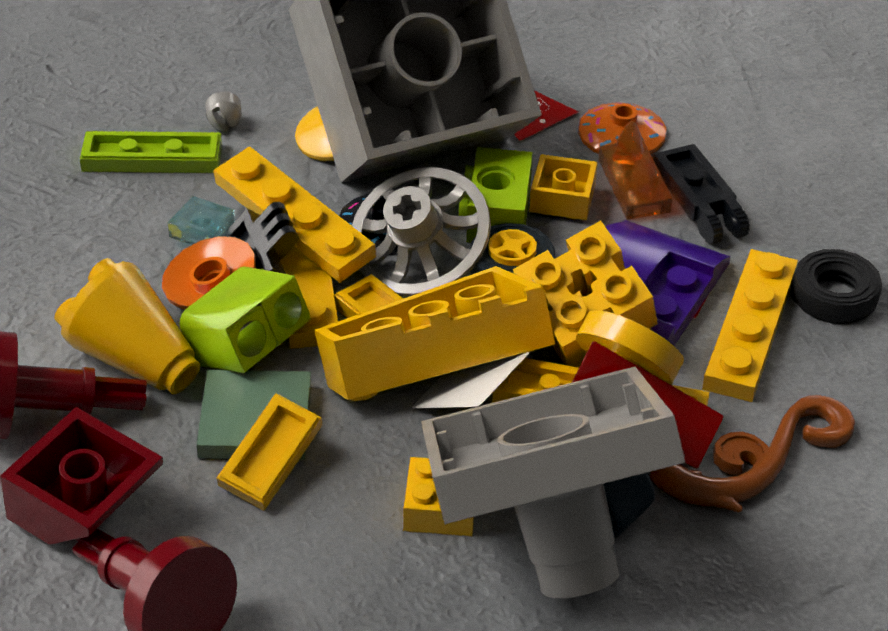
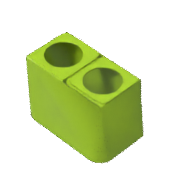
M243 266L186 308L180 317L179 325L182 334L194 350V358L200 362V366L245 373L306 324L311 317L294 275ZM252 321L249 325H247L244 329L241 330V328L247 322Z

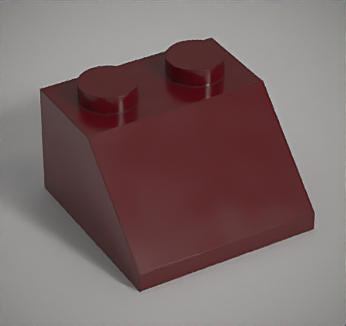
M75 407L0 475L6 517L49 545L88 537L163 465V457Z

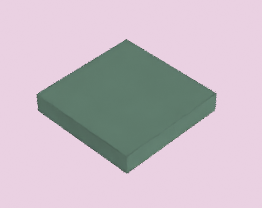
M207 370L196 444L197 457L230 459L275 393L309 410L311 371L248 370L245 373H239L229 370ZM306 451L299 460H305Z

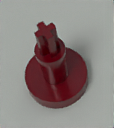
M0 331V439H8L14 408L72 411L77 407L90 415L93 407L143 411L147 399L146 380L95 376V369L90 367L67 369L18 365L17 334L15 332Z
M97 528L90 536L78 538V543L72 548L73 554L97 568L102 582L114 589H121L126 592L123 614L128 631H221L232 612L237 593V575L234 565L227 554L197 537H175L161 543L150 552L140 542L131 537L122 536L115 539Z

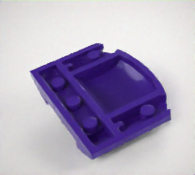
M627 220L606 225L605 227L622 251L625 269L633 266L653 296L658 324L650 328V330L675 346L730 264L731 256Z

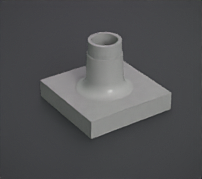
M636 367L421 421L432 477L444 523L448 524L514 507L530 561L535 565L541 593L551 598H571L590 594L611 585L620 576L613 548L615 539L604 483L685 463L674 414Z

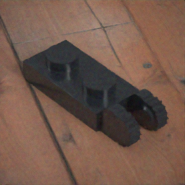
M695 144L652 154V169L692 221L697 222L699 233L703 239H706L708 244L712 245L723 241V226L721 221H719V217H716L719 214L723 215L725 227L729 232H732L734 237L739 238L749 234L750 224L748 215H746L741 205L737 202L736 194Z

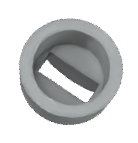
M217 92L209 96L205 102L206 117L210 125L215 129L227 131L229 127H235L239 124L242 109L241 101L237 95L231 92Z

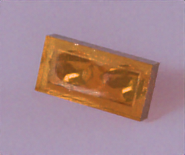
M630 121L621 131L616 144L600 146L599 162L626 220L671 213L673 198L641 137L639 128L635 122Z

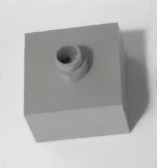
M295 0L288 9L341 183L507 140L542 115L506 0Z

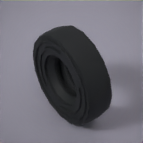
M823 249L809 253L799 261L791 286L794 301L804 312L812 317L830 323H853L865 319L875 311L882 290V281L879 271L875 266L860 255L840 249ZM825 279H837L852 285L855 290L849 293H836L821 287L818 282Z

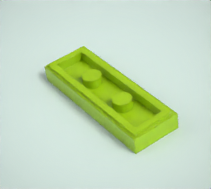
M86 131L80 155L81 172L214 173L213 170L220 166L222 136L219 132Z

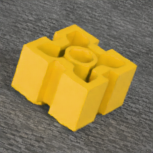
M601 220L566 239L568 252L554 259L550 252L546 250L512 269L514 274L544 286L555 345H552L563 364L579 368L587 353L577 343L576 335L590 311L601 310L614 313L635 321L648 329L658 324L652 294L633 266L625 269L622 251Z

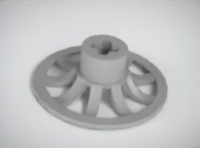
M437 167L416 168L401 172L377 186L362 202L352 223V226L360 233L362 231L374 234L387 232L384 241L376 248V258L360 268L359 271L364 277L373 274L398 295L405 297L465 277L480 260L489 241L491 229L490 211L483 194L465 176L449 169ZM432 178L446 180L456 185L447 196L441 199H430ZM419 179V188L407 186L396 191L393 190V188L405 182ZM466 194L472 199L477 213L469 216H453L445 213V211L455 207ZM383 196L386 200L383 207L385 219H367L366 217L372 207ZM477 228V235L472 248L468 249L451 239L442 229L468 230ZM433 242L453 257L461 260L453 270L441 277L429 246ZM398 246L395 269L390 278L386 279L371 266L384 260ZM417 249L428 282L403 283L409 270L412 250Z

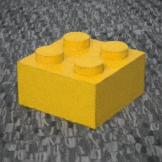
M540 154L530 191L529 212L587 220L596 185L598 162Z
M410 457L403 507V531L473 536L474 517L448 524L444 523L429 458Z

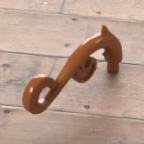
M809 395L799 399L788 409L781 419L769 447L757 436L746 432H730L717 440L713 448L714 464L721 471L738 476L712 478L702 475L699 470H688L681 464L650 471V480L662 491L684 503L703 507L715 506L739 513L743 510V507L739 504L740 502L760 494L774 482L782 471L799 419L813 415L819 416L829 423L830 426L825 428H816L807 424L802 431L803 439L806 442L825 448H836L846 444L853 435L855 420L852 412L838 400L822 395ZM743 461L750 462L753 467L741 474L744 466Z

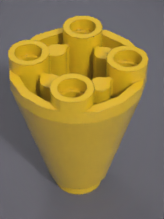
M110 258L99 261L89 273V282L78 292L76 297L67 299L57 309L54 320L61 326V335L73 348L136 379L146 380L148 385L159 390L167 389L171 394L183 391L191 384L200 370V362L194 358V350L136 265L125 261L115 263Z

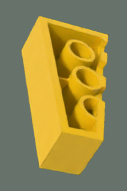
M497 266L314 330L328 387L345 399L352 401L366 400L374 397L380 391L555 345L544 286Z

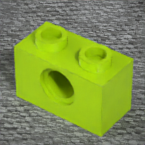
M477 147L474 166L466 165L464 176L473 182L483 194L490 211L491 226L504 223L526 225L531 189L533 152ZM465 195L459 202L458 216H469L477 213L469 195ZM477 228L467 230L466 242L471 243L477 235Z

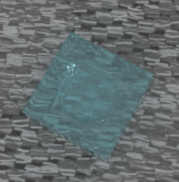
M192 196L167 222L169 237L193 245L201 240L222 236L235 222L234 209Z

